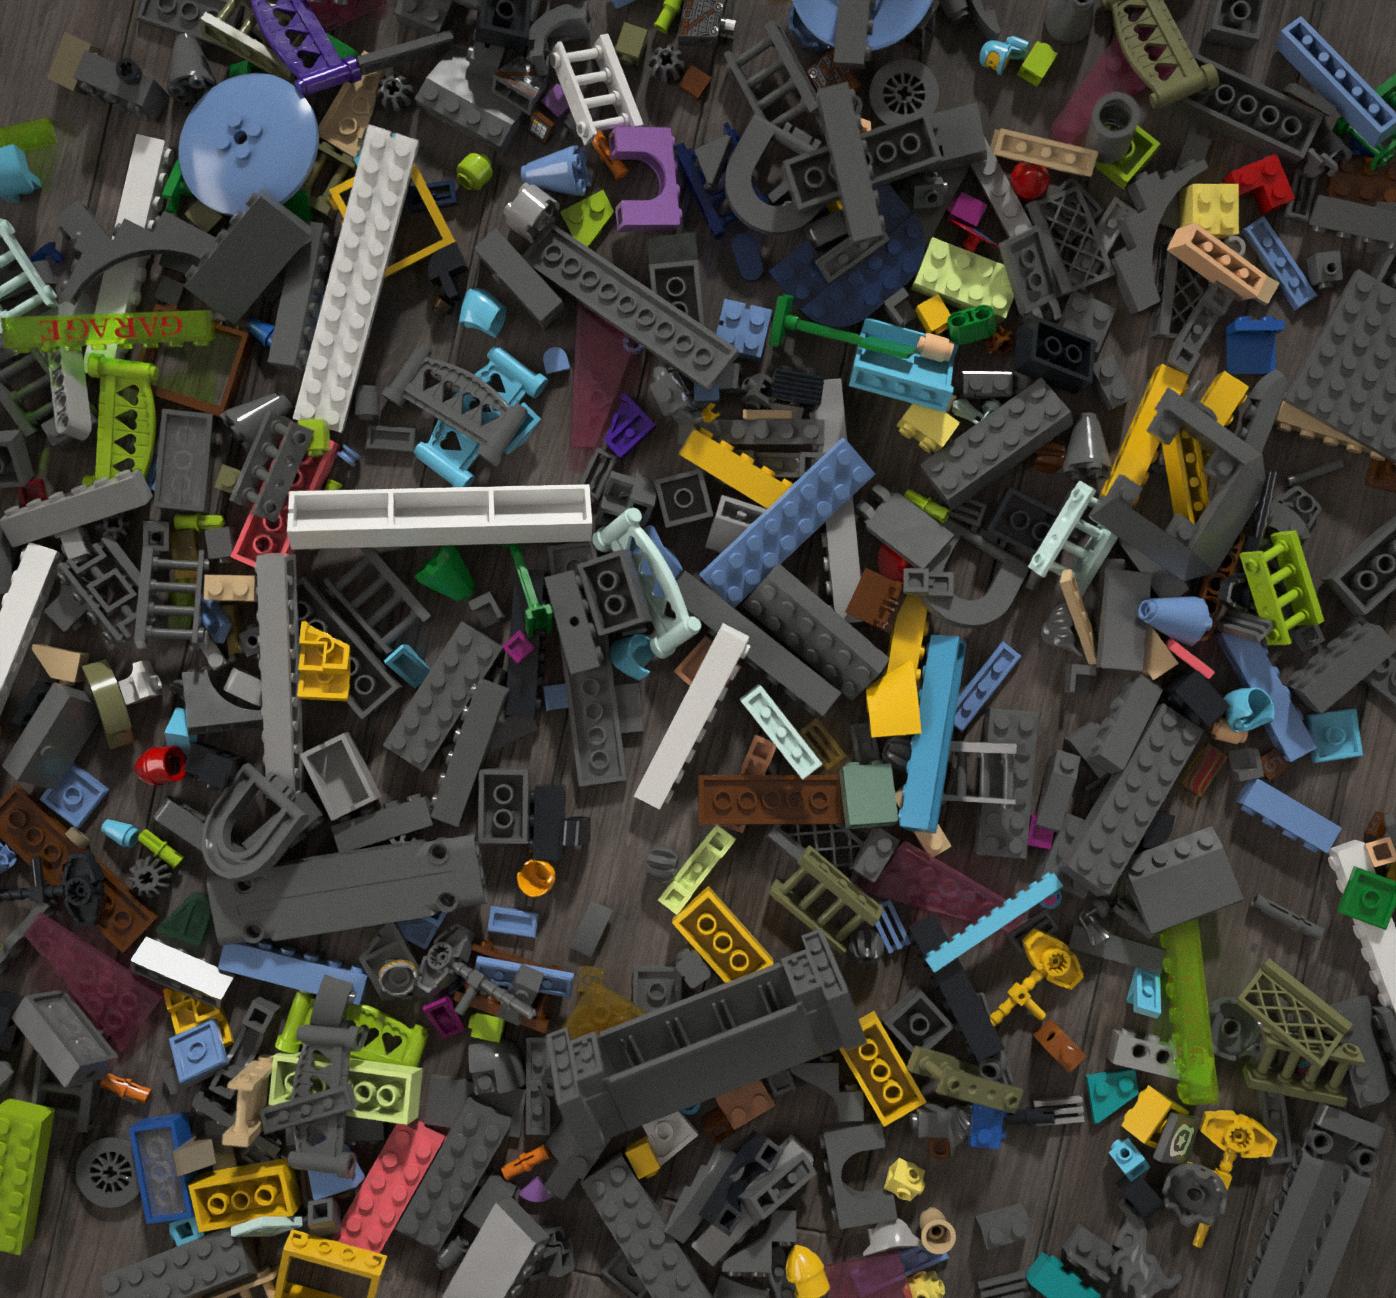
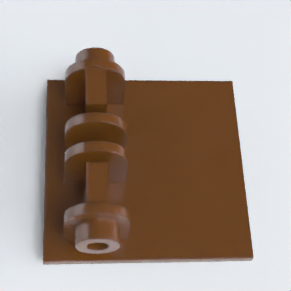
M865 568L845 612L889 633L907 594L903 593L904 584L899 581H892Z

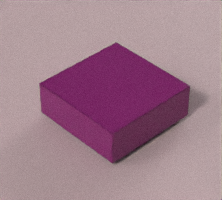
M520 630L501 646L517 665L537 649Z

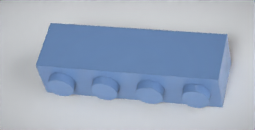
M1258 778L1247 780L1235 802L1242 805L1240 810L1253 817L1255 814L1263 818L1262 823L1273 829L1276 826L1283 829L1282 834L1293 841H1296L1297 838L1305 842L1303 847L1314 853H1317L1318 850L1328 853L1342 829L1340 826Z

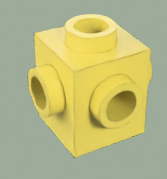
M898 1158L889 1167L884 1189L896 1194L900 1199L911 1201L917 1194L921 1195L924 1190L925 1181H923L925 1170L917 1167L912 1162Z
M935 1270L930 1272L920 1271L909 1277L903 1291L907 1298H943L945 1287Z

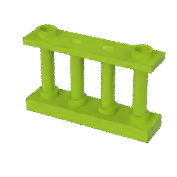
M1296 530L1272 534L1270 537L1273 547L1264 553L1263 551L1239 554L1258 615L1261 618L1272 620L1274 629L1265 636L1268 645H1289L1291 640L1288 631L1296 625H1319L1324 622ZM1277 557L1281 570L1270 576L1267 562ZM1284 579L1287 593L1277 598L1274 585ZM1291 602L1295 615L1284 621L1281 608Z

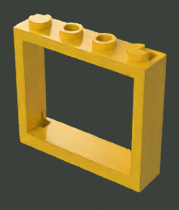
M414 164L411 178L443 240L387 267L385 278L455 242L416 164ZM355 177L329 189L332 196L328 197L335 211L340 210L343 218H345L347 207L340 194L352 189Z
M292 1229L283 1248L274 1298H344L287 1282L291 1257L370 1278L371 1283L367 1298H377L387 1256Z

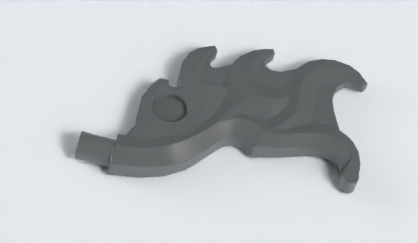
M1125 1199L1120 1200L1118 1207L1125 1213L1126 1220L1114 1240V1245L1120 1247V1249L1112 1256L1111 1270L1113 1274H1117L1118 1267H1121L1120 1281L1122 1290L1127 1293L1128 1285H1131L1134 1290V1298H1151L1162 1289L1175 1287L1182 1279V1276L1174 1273L1171 1278H1166L1155 1256L1147 1253V1230L1142 1215L1135 1206L1130 1205Z

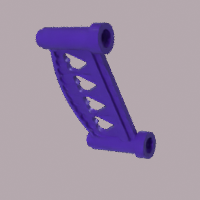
M250 0L257 23L267 42L287 68L298 77V80L295 81V87L301 95L308 96L345 82L352 84L362 80V73L357 60L353 56L341 60L307 0H279L274 6L268 5L266 0ZM280 11L294 14L295 16L288 26L283 27L278 24V18L273 15V12ZM293 32L307 35L300 47L295 48L291 46V39L287 38L285 33ZM306 53L320 57L314 66L308 69L302 65L303 60L299 59L297 54Z

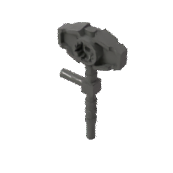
M456 923L434 940L435 945L430 948L427 956H423L419 969L420 975L417 981L418 987L435 996L442 989L452 984L458 978V974L471 984L454 1010L463 1016L480 990L482 992L486 991L492 997H496L499 1002L505 1003L507 1007L513 1008L528 1019L534 1016V1009L518 1000L513 994H509L505 989H501L497 984L491 983L490 978L475 969L468 968L464 964L468 963L470 957L471 943L474 940L473 932Z

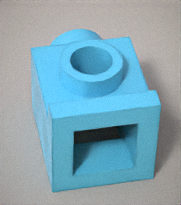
M1129 1138L1126 1140L1118 1139L1111 1145L1112 1150L1109 1154L1131 1182L1151 1168Z
M195 1216L187 1219L173 1220L169 1223L170 1236L175 1240L177 1247L206 1236L209 1232H199Z

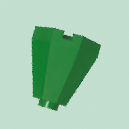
M442 545L434 552L435 555L424 562L414 574V577L421 584L458 602L461 599L466 601L474 594L475 590L473 587L476 584L457 548L454 545Z

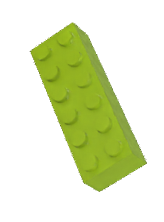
M7 1098L0 1104V1251L21 1255L34 1240L55 1108Z

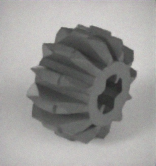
M148 856L145 860H137V866L130 868L134 875L128 877L127 880L134 881L135 884L132 885V890L139 888L138 896L147 894L148 898H152L155 894L161 895L164 893V888L169 887L171 884L167 878L172 877L173 874L166 873L169 865L165 864L162 866L161 858L154 860L153 856Z

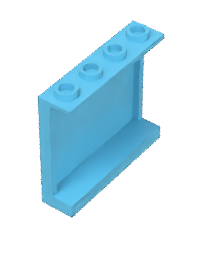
M865 318L860 336L864 338L873 336L917 348L920 336L925 337V333ZM858 344L849 386L946 412L953 394L954 387L951 386L954 357L959 345L954 344L949 362L943 360L941 363L919 357L920 351H917L908 359L860 348Z

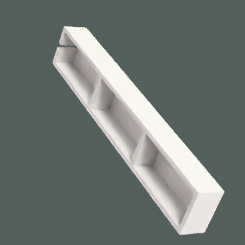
M369 124L293 419L296 420L324 419L328 422L330 430L341 433L345 430L420 145L418 140L397 133L395 138H392L393 134L391 131Z
M587 484L289 491L287 533L291 549L591 541L590 487Z

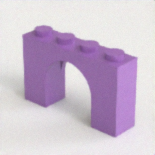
M614 127L608 135L610 158L643 161L655 171L659 180V192L656 198L652 200H622L616 206L617 231L673 232L682 222V210L678 206L680 187L676 185L678 165L677 161H674L675 138L672 136L671 128Z

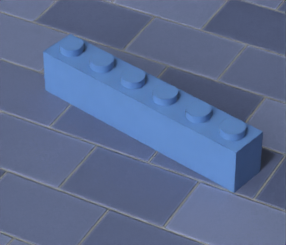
M1302 16L1281 30L1276 49L1329 103L1336 106V111L1372 148H1375L1393 135L1396 130V112Z
M1220 631L1213 633L1242 687L1260 688L1271 698L1275 711L1274 720L1263 726L1274 747L1278 749L1284 760L1292 762L1316 749L1317 747L1313 742L1315 737L1302 722L1303 715L1297 707H1294L1289 689L1282 685L1279 679L1280 672L1268 659L1269 652L1265 645Z
M263 940L257 943L242 942L223 946L218 966L220 970L313 994H318L324 975H328L353 983L354 992H357L353 1004L360 1005L365 1000L370 978L361 965L353 964L352 966L343 965L341 960L329 958L327 961L320 959L319 955L306 952L305 954L296 953L294 948L286 946L281 948L273 947L271 942Z

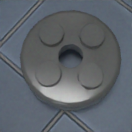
M1221 997L1208 1004L1200 1017L1199 1028L1202 1041L1217 1056L1231 1061H1236L1242 1056L1256 1055L1260 1050L1259 1043L1262 1038L1260 1030L1264 1026L1235 1002L1236 997ZM1229 1021H1234V1031L1226 1033L1224 1030L1225 1024Z
M1186 1163L1174 1167L1167 1174L1162 1190L1165 1206L1168 1210L1173 1209L1178 1214L1182 1225L1186 1227H1191L1195 1223L1211 1225L1219 1215L1224 1216L1227 1189L1223 1180L1214 1171L1203 1165ZM1196 1188L1200 1190L1202 1194H1193L1189 1191V1189Z

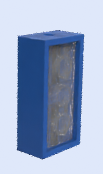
M188 1112L141 1119L129 1127L146 1224L192 1218L195 1216L188 1185L196 1178L199 1171L196 1170L182 1176H177L173 1151L192 1138Z

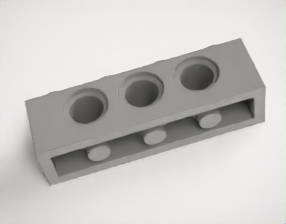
M1122 1028L1121 1031L1113 1029L1107 1058L1113 1064L1208 1087L1215 1058L1207 1052L1206 1048L1201 1047L1203 1064H1197L1201 1062V1054L1196 1052L1193 1053L1196 1058H1189L1191 1053H1185V1057L1188 1056L1187 1063L1190 1065L1180 1066V1061L1183 1058L1182 1046L1184 1043L1169 1039V1042L1160 1041V1037L1152 1034H1145V1037L1136 1035V1031ZM1141 1045V1051L1138 1054H1133L1134 1047ZM1160 1051H1165V1056L1161 1060H1156L1157 1054Z

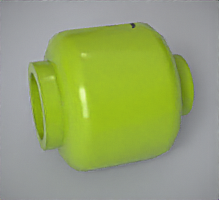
M468 154L456 168L457 180L467 190H480L493 175L491 161L483 154Z

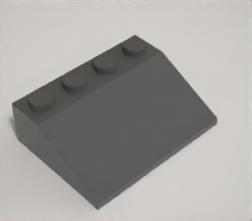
M454 44L426 77L415 97V101L422 111L504 156L527 114L491 92L493 80L469 73L470 62L466 61L467 51Z
M1212 826L1131 856L1121 873L1151 935L1244 900L1224 847Z

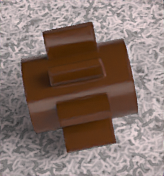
M999 324L996 326L994 335L983 339V342L986 344L985 349L991 355L994 352L998 356L1008 353L1013 347V342H1015L1012 337L1013 332L1007 326L1002 328Z

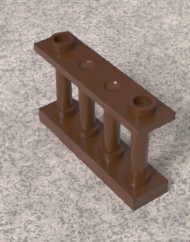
M483 939L480 942L476 940L471 949L479 952L478 956L481 957L490 956L499 960L563 971L559 966L549 964L548 967L494 947V943ZM468 983L457 990L453 1000L460 1002L471 984ZM477 992L469 1006L497 1016L501 1002L488 993L484 995ZM541 993L534 1016L531 1019L524 1016L520 1025L545 1033L550 1018L546 1017L545 1010L551 994Z

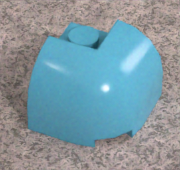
M12 144L0 148V199L9 203H21L19 194H31L35 189L42 188L40 178L29 171L24 151Z

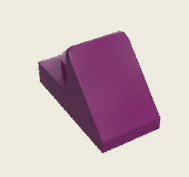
M453 995L423 1006V1011L442 1039L465 1031L463 1020L454 1011Z

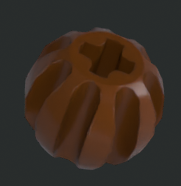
M1054 438L1034 452L1033 464L1035 468L1044 473L1059 471L1065 459L1064 442Z

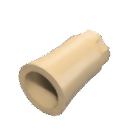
M929 1207V1209L922 1211L919 1224L924 1247L933 1254H944L951 1250L956 1241V1233L952 1225L947 1222L943 1213L936 1208Z

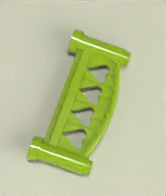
M91 353L88 359V374L90 377L100 378L95 476L85 475L82 484L88 487L94 485L93 482L100 478L107 477L108 480L115 478L116 474L120 473V471L114 465L128 458L133 459L135 462L132 470H140L146 480L156 442V411L151 382L158 379V366H154L152 363L107 358L101 353ZM136 385L139 388V393L136 395L138 404L136 406L131 405L118 392ZM131 409L135 410L138 414L135 419L137 428L131 430L116 417ZM133 434L136 437V442L133 444L136 449L135 453L129 454L115 441L126 435Z
M302 990L296 991L282 1035H278L275 1043L277 1049L287 1053L299 1052L300 1046L303 1043L297 1041L296 1033L299 1026L310 1025L316 1000L313 993ZM362 1003L360 1005L353 1004L348 1007L346 1020H353L356 1026L367 1025L369 1029L376 1028L379 1031V1036L364 1047L363 1045L360 1052H350V1058L418 1067L429 1036V1028L415 1024L414 1028L410 1029L392 1016ZM386 1032L392 1036H400L402 1039V1043L388 1055L383 1041V1034Z

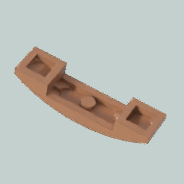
M754 735L738 775H765L777 747L774 742ZM746 825L722 826L743 833Z

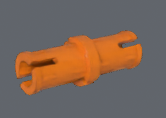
M597 131V135L591 143L599 153L601 162L606 163L615 179L619 180L629 170L621 160L610 158L609 142L602 131Z
M110 1073L107 1074L105 1079H101L99 1086L119 1094V1097H128L143 1104L148 1102L152 1094V1089L133 1083L132 1079H123Z
M543 1144L527 1154L525 1152L520 1154L518 1159L501 1166L503 1176L509 1181L525 1171H532L534 1166L551 1159L550 1151Z

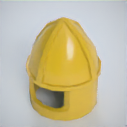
M794 1245L788 1254L786 1275L789 1282L795 1283L797 1288L794 1293L795 1297L819 1298L830 1289V1284L824 1271V1264L818 1255L807 1247Z

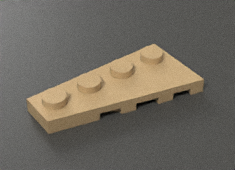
M364 50L361 55L368 54V52ZM386 69L363 75L361 81L352 84L345 82L318 126L319 138L352 158L357 157V154L362 149L368 124L370 123L378 97L377 89L380 88L379 82L384 77Z

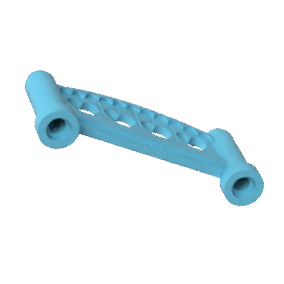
M493 346L487 354V358L490 359L488 365L474 374L486 383L491 382V377L494 374L500 375L506 393H497L509 406L519 403L526 393L533 399L537 398L548 383V379L541 373L535 374L504 349ZM461 388L455 393L453 397L460 394ZM466 394L463 398V414L470 411L471 403L476 401L471 394ZM491 406V412H482V426L497 419L500 412L497 410L493 411ZM438 419L430 441L426 444L420 442L413 453L417 459L453 485L452 488L470 487L475 479V475L469 472L468 469L479 456L477 451L481 445ZM449 432L456 433L461 451L444 450L441 448V442L447 439Z

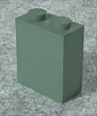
M882 760L871 761L869 765H860L859 762L846 763L845 767H842L839 771L846 829L894 826L899 820L891 763L884 764Z

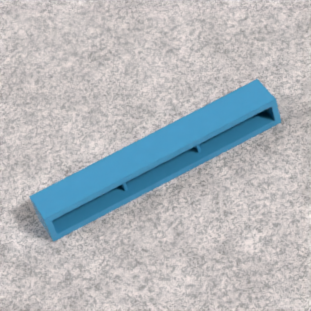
M931 635L930 642H928L926 647L928 657L922 671L923 687L918 695L921 733L915 734L911 739L912 754L911 760L907 763L908 778L907 784L903 787V808L899 811L900 826L908 831L937 833L967 645L959 636Z

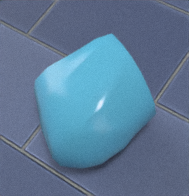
M472 288L465 294L459 324L466 328L483 331L496 338L504 325L507 308L487 290Z
M637 633L613 641L608 653L610 661L616 668L636 680H642L650 673L644 667L655 656L650 648L651 638Z
M1240 688L1231 691L1223 698L1230 705L1224 713L1230 730L1234 732L1249 731L1274 720L1273 702L1269 695L1260 688Z

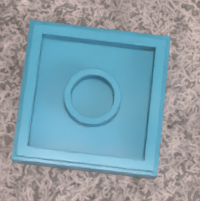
M1356 708L1305 715L1307 728L1313 733L1315 737L1313 742L1317 747L1311 751L1313 763L1363 756Z

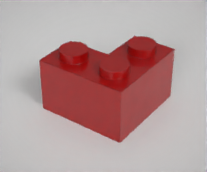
M1277 153L1234 170L1222 180L1223 184H1239V199L1253 194L1262 216L1285 207L1295 199Z

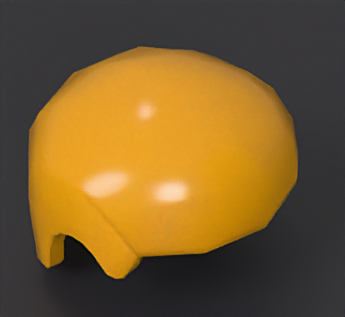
M530 859L524 863L523 868L517 873L518 887L525 895L531 898L542 896L553 887L556 880L555 870L546 860Z

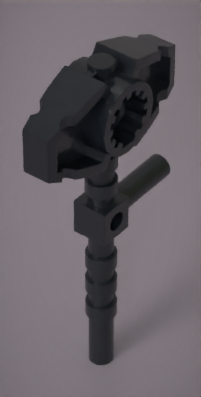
M1267 471L1263 493L1260 496V507L1257 510L1258 517L1254 524L1253 537H1247L1246 551H1263L1264 553L1273 547L1269 539H1264V533L1268 526L1267 519L1270 516V505L1274 498L1272 496L1277 472ZM1237 572L1221 581L1217 599L1225 607L1243 613H1258L1246 574Z
M92 852L73 853L68 856L67 866L64 869L61 882L63 885L50 886V884H44L41 856L31 857L34 886L28 889H0V902L4 900L14 901L15 899L25 900L26 898H30L31 902L44 901L58 896L66 897L63 902L70 916L74 918V923L77 927L100 924L108 896L103 893L105 891L103 879L106 877L99 863L95 861V856Z

